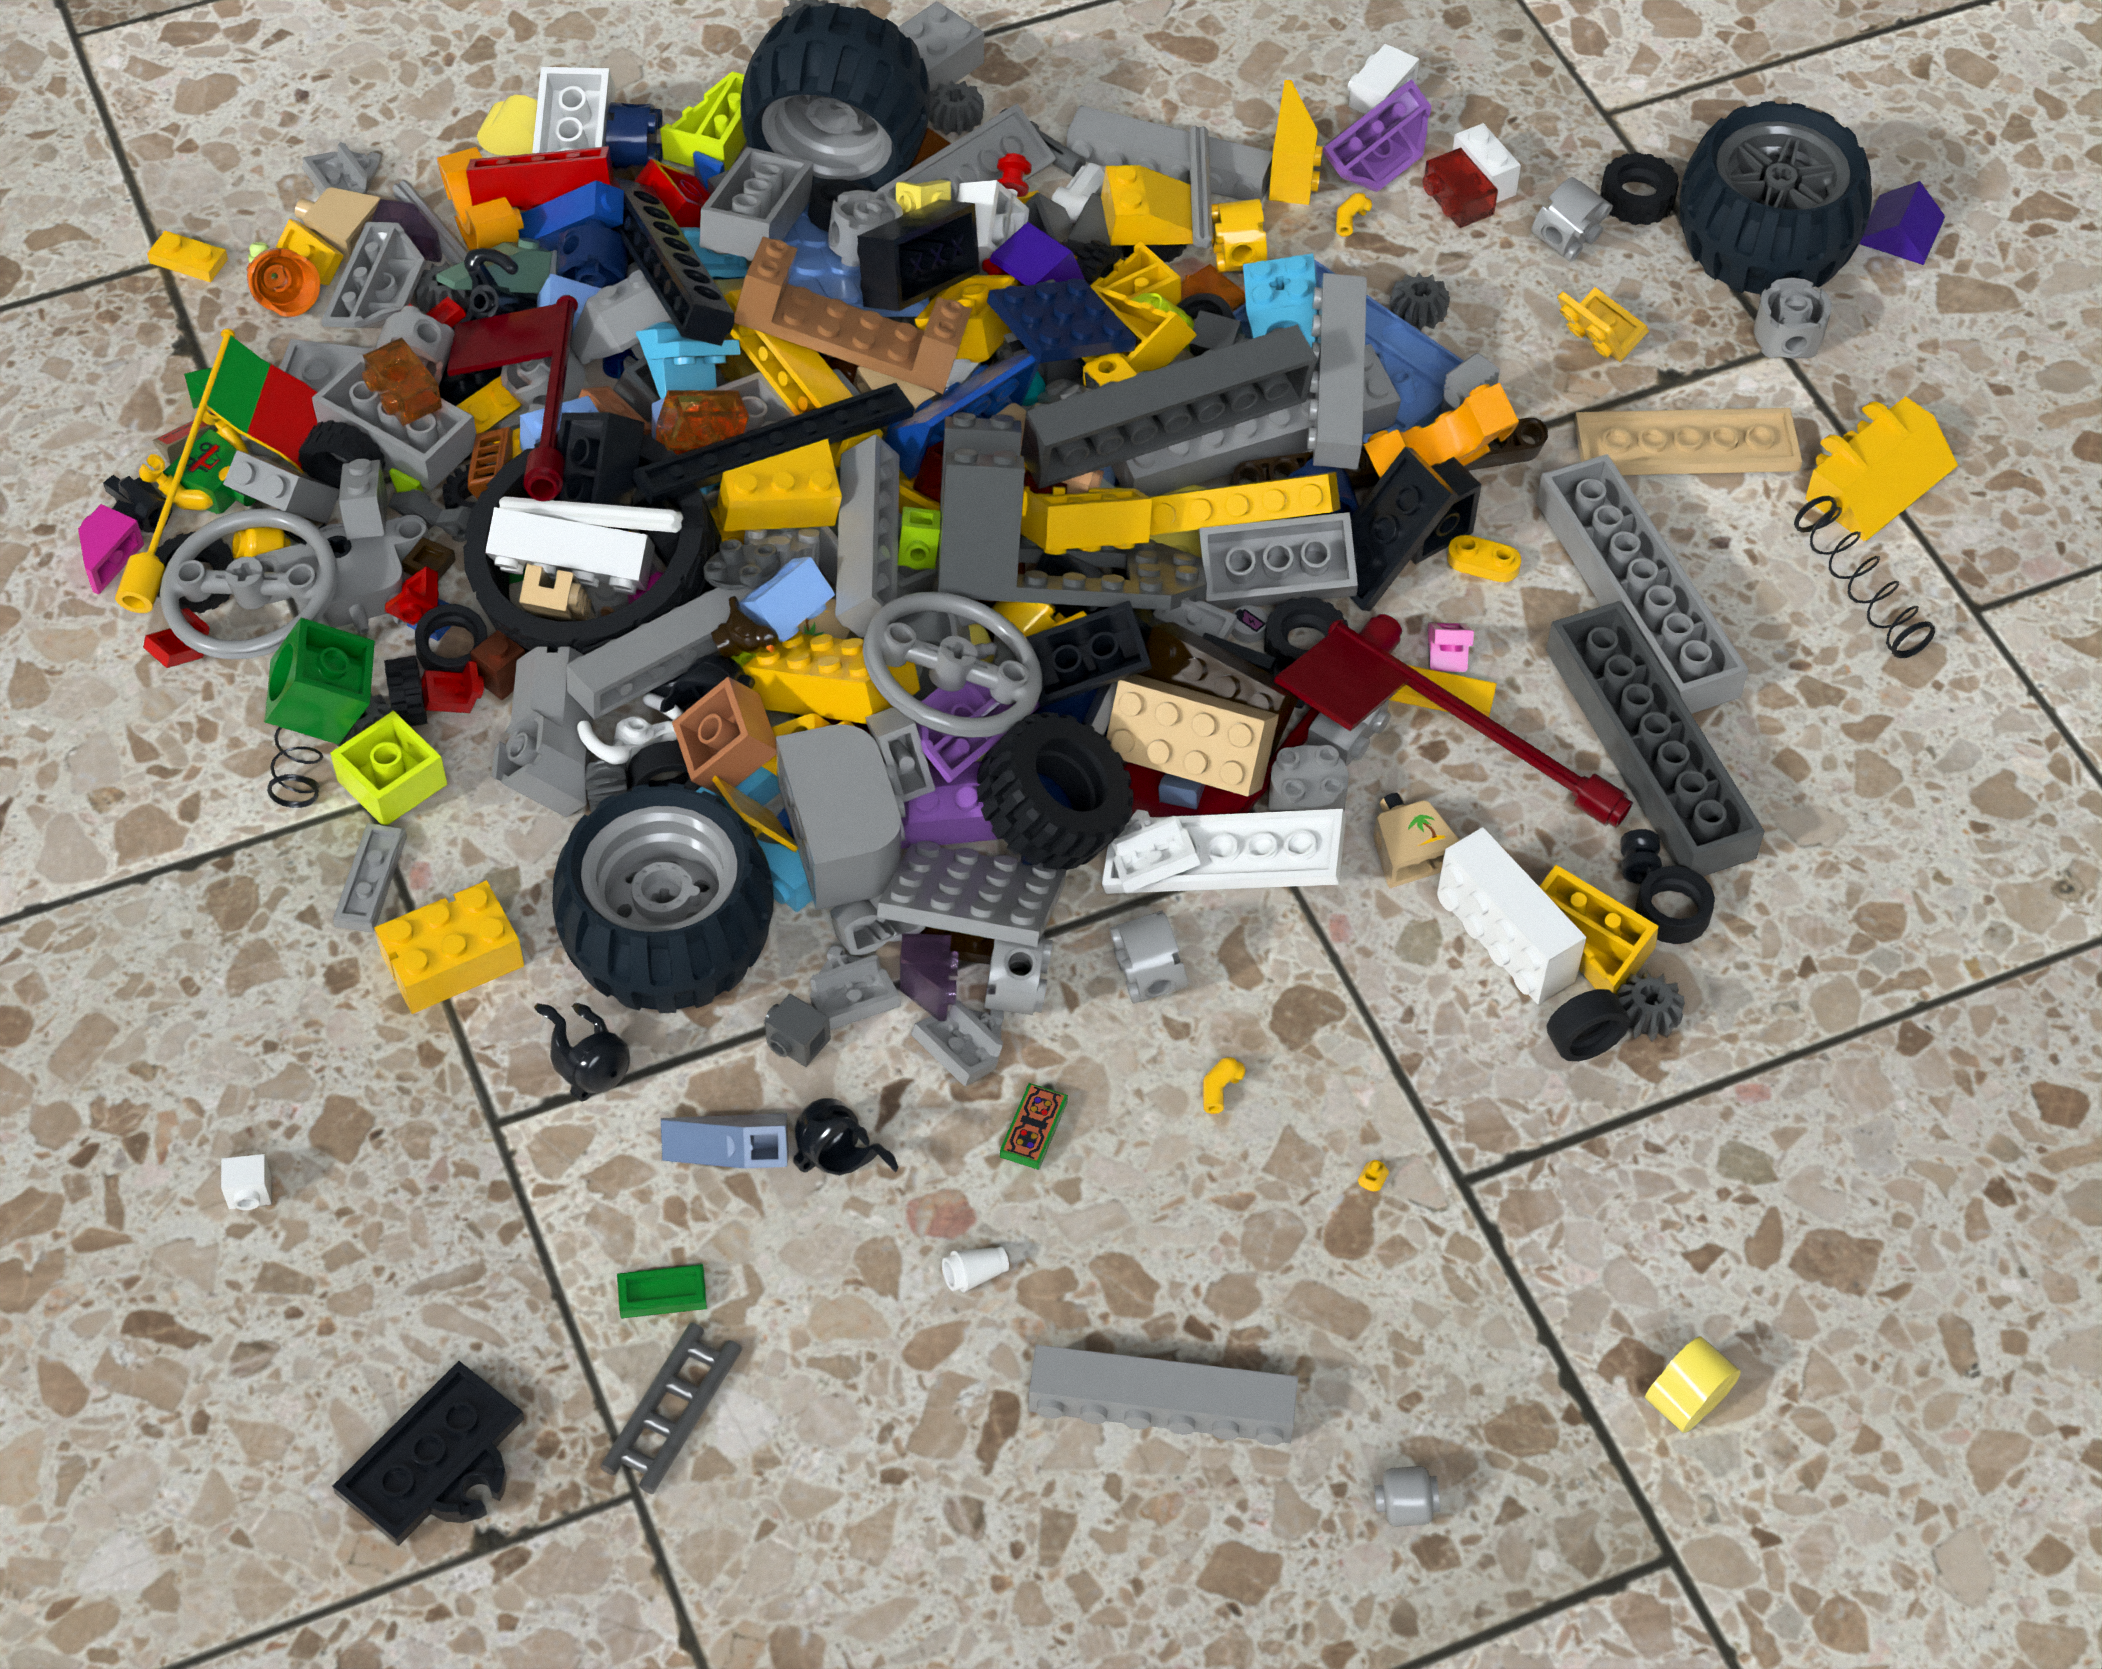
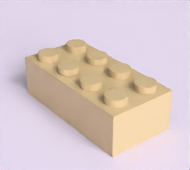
M1136 674L1118 681L1106 738L1111 742L1109 746L1115 753L1119 752L1124 761L1248 797L1262 790L1279 714Z

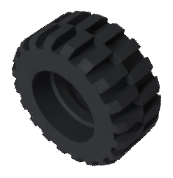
M1043 712L1041 715L1032 714L1026 716L1022 721H1018L985 754L982 759V765L978 768L977 783L980 784L977 787L978 802H983L984 805L981 808V812L985 821L991 822L993 825L992 832L998 840L1002 838L1008 844L1007 849L1014 854H1022L1025 856L1024 861L1033 865L1043 863V868L1058 870L1061 867L1062 869L1069 870L1085 865L1093 860L1122 833L1132 815L1133 789H1129L1131 777L1129 771L1124 770L1122 766L1124 763L1123 758L1119 752L1115 753L1109 746L1111 742L1104 735L1100 737L1094 732L1095 728L1087 722L1082 724L1076 722V717L1065 714L1059 717L1058 713ZM1037 772L1049 777L1063 789L1071 802L1073 810L1057 802L1046 791Z

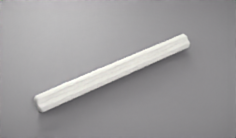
M505 496L499 500V508L596 526L674 533L682 528L683 515L680 512L669 509L555 500L542 502L530 498Z

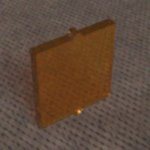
M1211 264L1193 275H1186L1185 280L1181 282V301L1197 293H1212L1222 297L1230 305L1232 312L1246 302L1245 292L1222 273H1218L1217 269Z

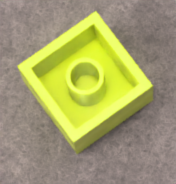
M394 710L330 752L337 781L381 825H389L447 785L442 757Z

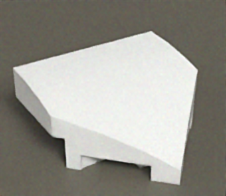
M1137 809L1131 817L1133 825L1124 836L1114 839L1111 843L1116 853L1113 859L1126 894L1201 865L1188 829L1182 828L1180 820L1176 816L1163 820L1150 817L1148 811Z

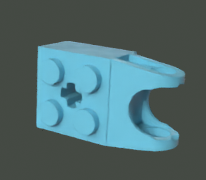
M1313 253L1243 264L1246 312L1252 339L1268 334L1276 328H1287L1298 324L1310 347H1312V342L1317 343L1318 337L1311 336L1313 315H1319L1318 309H1312L1314 287H1319Z

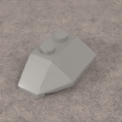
M366 222L321 320L323 327L379 328L385 324L389 316L396 312H401L402 308L410 303L425 269L426 261L399 223Z
M637 270L631 273L627 279L613 286H606L600 289L596 295L587 299L571 337L570 348L584 365L592 362L594 359H602L621 353L639 343L636 331H642L657 322H667L673 325L674 323L642 271Z

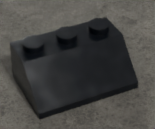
M610 412L562 413L556 450L565 459V471L562 490L552 500L632 507L636 486L633 480V471L639 465L645 422ZM607 527V528L618 529V530H623V531H628V530H629V529H627V528Z
M1130 600L1026 637L1033 647L1041 667L1042 690L1038 699L1041 708L1153 669Z

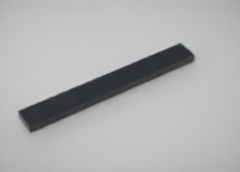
M893 383L636 468L633 471V480L650 505L721 482L723 472L825 439H828L829 445L911 418L915 408L897 383Z

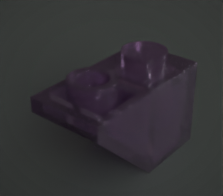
M380 199L371 222L399 223L425 261L441 263L442 252L438 232L415 204Z
M903 933L900 956V991L938 1021H947L948 1005H956L957 980H950V976H958L959 952H951V935Z

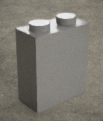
M239 450L235 453L223 485L282 511L325 524L328 523L340 493V489L282 464Z

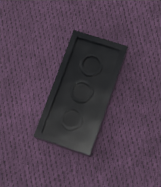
M1403 448L1350 518L1358 582L1357 595L1350 596V598L1364 611H1371L1459 497L1413 448Z

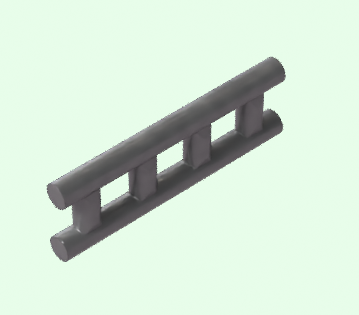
M689 1323L601 1463L600 1468L613 1476L622 1464L645 1474L639 1483V1487L649 1494H654L741 1353L742 1347L736 1342L728 1340L720 1352L699 1342L704 1334V1329L695 1323ZM689 1357L711 1367L699 1387L677 1377ZM667 1392L689 1402L677 1423L655 1413ZM644 1428L667 1438L655 1459L632 1448Z

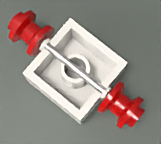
M1009 153L1005 157L998 159L997 169L1003 173L1002 178L992 181L960 183L958 197L955 201L975 203L981 275H1010L989 261L991 254L1028 222L1029 208L1017 197H1023L1028 194L1029 186L1023 182V177L1031 173L1032 164L1021 154Z

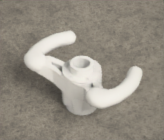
M649 692L643 697V702L646 706L660 711V705L664 697ZM675 704L672 710L663 713L672 721L653 725L640 717L622 719L617 723L613 746L606 745L599 740L588 721H580L577 724V731L587 749L597 757L613 765L626 763L628 769L632 757L641 749L654 743L677 739L672 722L684 712Z

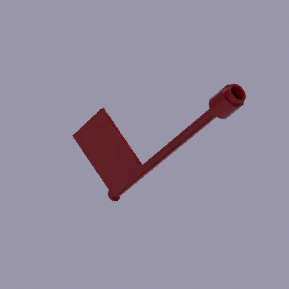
M570 295L561 296L557 303L553 305L455 324V335L447 368L449 376H455L552 356L540 446L529 453L524 476V487L533 499L542 502L550 501L560 493L564 479L565 459L556 448L574 312L578 308L577 300Z
M1380 614L1377 617L1371 618L1358 634L1391 654L1400 643L1402 628L1393 617L1387 614ZM1313 707L1308 711L1269 759L1262 790L1248 797L1205 785L1197 810L1159 802V784L1166 773L1128 762L1124 770L1129 771L1131 777L1129 789H1133L1131 817L1137 809L1148 811L1149 816L1153 818L1249 813L1270 787L1272 765L1277 759L1278 752L1286 747L1292 748L1304 745L1308 739L1309 728L1320 712Z
M1342 619L1335 620L1330 625L1328 635L1280 672L1274 680L1275 683L1350 732L1405 685H1408L1572 791V796L1576 798L1574 806L1604 826L1610 824L1617 828L1633 805V802L1626 798L1627 793L1595 773L1590 778L1586 776L1580 777L1343 624L1344 621Z

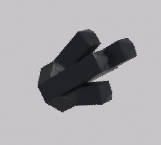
M112 475L103 482L105 491L116 499V503L111 509L137 520L139 528L144 532H155L166 498L160 495L151 483L143 481L140 477L133 480L130 476L120 480L115 475ZM171 507V510H170V513H169V516H168V519H167V521H166L165 526L167 525L168 520H169V518H170V516H171V513H172V511H173V510H172V507Z

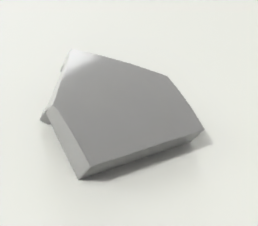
M340 142L338 144V152L334 151L303 157L302 169L321 195L330 187L366 194L380 164L381 154L371 152L369 156H366L365 153L360 154L350 151L346 143Z
M832 945L827 952L828 960L819 974L812 975L810 979L812 988L810 993L811 1004L813 1008L829 1017L830 1030L901 1006L900 995L886 969L880 968L879 956L872 955L860 958L845 954L844 948Z
M953 1000L950 1011L943 1010L915 1023L911 1036L966 1087L996 1069L998 1057L1003 1047L1001 1025L1004 1020V1011L991 1009L989 1014L987 1012L983 1013L967 1009L961 1001Z

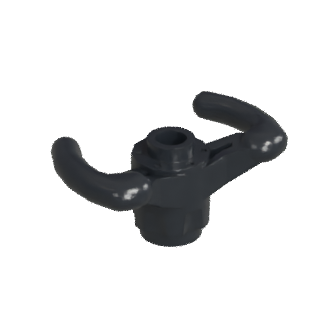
M489 248L472 249L467 253L464 265L472 279V293L469 297V308L466 317L459 323L518 311L519 303L516 295L510 292L509 288L498 286L484 265L486 261L492 262L500 266L508 274L514 275L518 272L519 266L508 255Z

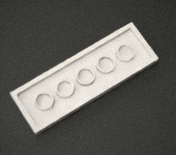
M1327 809L1176 816L1179 818L1182 828L1188 829L1201 865L1129 893L1339 885L1346 825L1344 810ZM1154 817V818H1158V819H1163V820H1165V819L1170 818V817ZM1132 819L1125 825V829L1117 838L1124 836L1133 825ZM1111 843L1107 848L1102 886L1106 894L1126 893L1113 859L1116 853Z

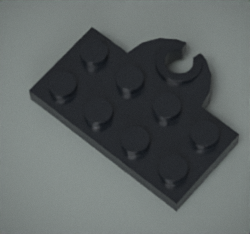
M458 1361L332 1485L334 1493L397 1546L430 1514L445 1522L465 1523L480 1519L487 1515L485 1505L481 1500L467 1498L466 1493L471 1487L483 1484L490 1488L492 1498L498 1501L501 1500L505 1491L507 1475L501 1452L496 1447L524 1420L523 1411L462 1362Z

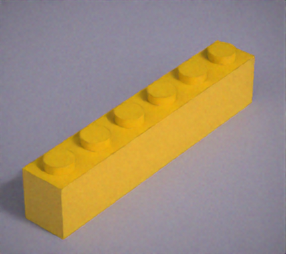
M742 289L729 291L726 301L734 313L736 312ZM734 323L730 334L735 340H739L740 347L795 416L854 397L817 351ZM876 429L829 445L834 465L841 467V454L875 434L882 438L883 432L880 429Z
M1336 472L1149 496L1152 498L1150 535L1337 511L1341 507Z

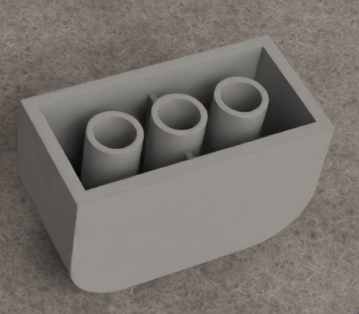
M843 724L777 736L778 787L796 845L799 848V856L816 910L871 899L884 893L893 875L901 866V841H905V831L901 818H905L906 814L901 794L894 795L892 786H895L892 765L887 766L884 764L880 749L874 738L858 727Z

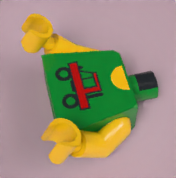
M206 408L202 419L203 422L208 425H215L218 430L215 432L209 429L194 443L173 503L183 510H207L215 514L224 513L235 501L247 507L251 506L256 501L255 498L223 485L236 451L239 450L250 454L248 448L236 430L216 415H211ZM156 454L149 455L146 461L155 471L142 464L139 469L140 478L149 483L156 481L159 484L158 489L167 496L181 455L165 470V463L160 456Z

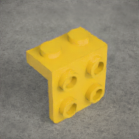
M1596 287L1591 290L1580 304L1563 291L1557 296L1561 305L1559 311L1568 321L1566 327L1578 338L1582 339L1586 336L1593 342V348L1605 358L1611 355L1621 363L1649 332L1647 325Z

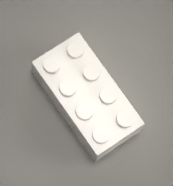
M541 67L532 153L606 147L607 120H613V113H609L608 109L610 103L615 102L616 92L609 68Z
M494 507L485 553L495 561V565L500 566L501 571L523 574L527 564L543 567L552 581H556L557 571L562 570L574 573L582 586L598 588L599 582L612 586L613 591L636 595L637 589L647 591L655 545L648 535Z
M1482 827L1446 848L1437 892L1440 903L1447 911H1452L1459 918L1469 936L1481 942L1488 950L1493 962L1500 967L1503 966L1514 978L1517 988L1523 994H1528L1539 1005L1575 983L1586 936L1498 842Z

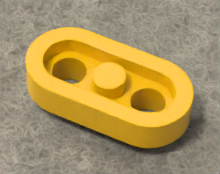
M1460 535L1451 540L1448 547L1447 561L1453 569L1459 572L1496 582H1509L1514 580L1520 572L1521 555L1515 548L1471 535Z

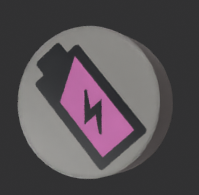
M1245 605L1237 608L1232 613L1237 616V623L1231 632L1236 639L1246 643H1253L1265 637L1268 616L1261 608Z

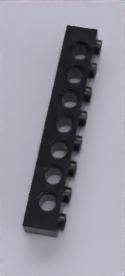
M614 177L611 186L624 190L623 224L614 228L621 234L622 241L680 335L685 338L722 346L726 334H729L734 326L735 313L654 188Z

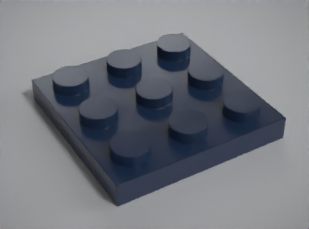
M1072 278L1061 282H1040L1036 285L1019 287L1008 286L989 291L987 303L1039 363L1134 351L1137 338L1084 279Z

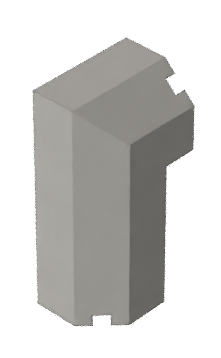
M535 647L519 658L516 663L511 722L505 731L511 734L506 744L499 741L494 750L492 777L501 781L505 786L567 818L587 804L585 769L590 762L591 751L581 741L577 731V724L583 720L588 721L593 729V718L567 692L566 664L583 654L571 647H558V653H547V647Z

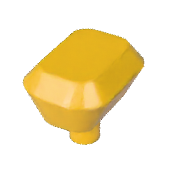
M1378 1160L1367 1162L1358 1178V1183L1369 1191H1379L1389 1174V1170Z

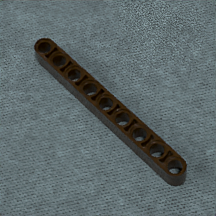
M1537 418L1518 419L1519 423L1509 437L1500 442L1498 437L1493 440L1501 449L1489 447L1490 451L1464 467L1470 471L1531 461L1538 456L1548 438V429ZM1521 436H1530L1535 441V444L1526 443ZM1362 443L1358 464L1361 471H1352L1344 468L1350 477L1353 489L1375 486L1380 480L1364 448L1365 443ZM1313 451L1240 463L1233 472L1229 486L1240 484L1239 480L1241 479L1260 482L1276 480L1274 475L1278 473L1289 476L1291 473L1304 467L1313 458Z

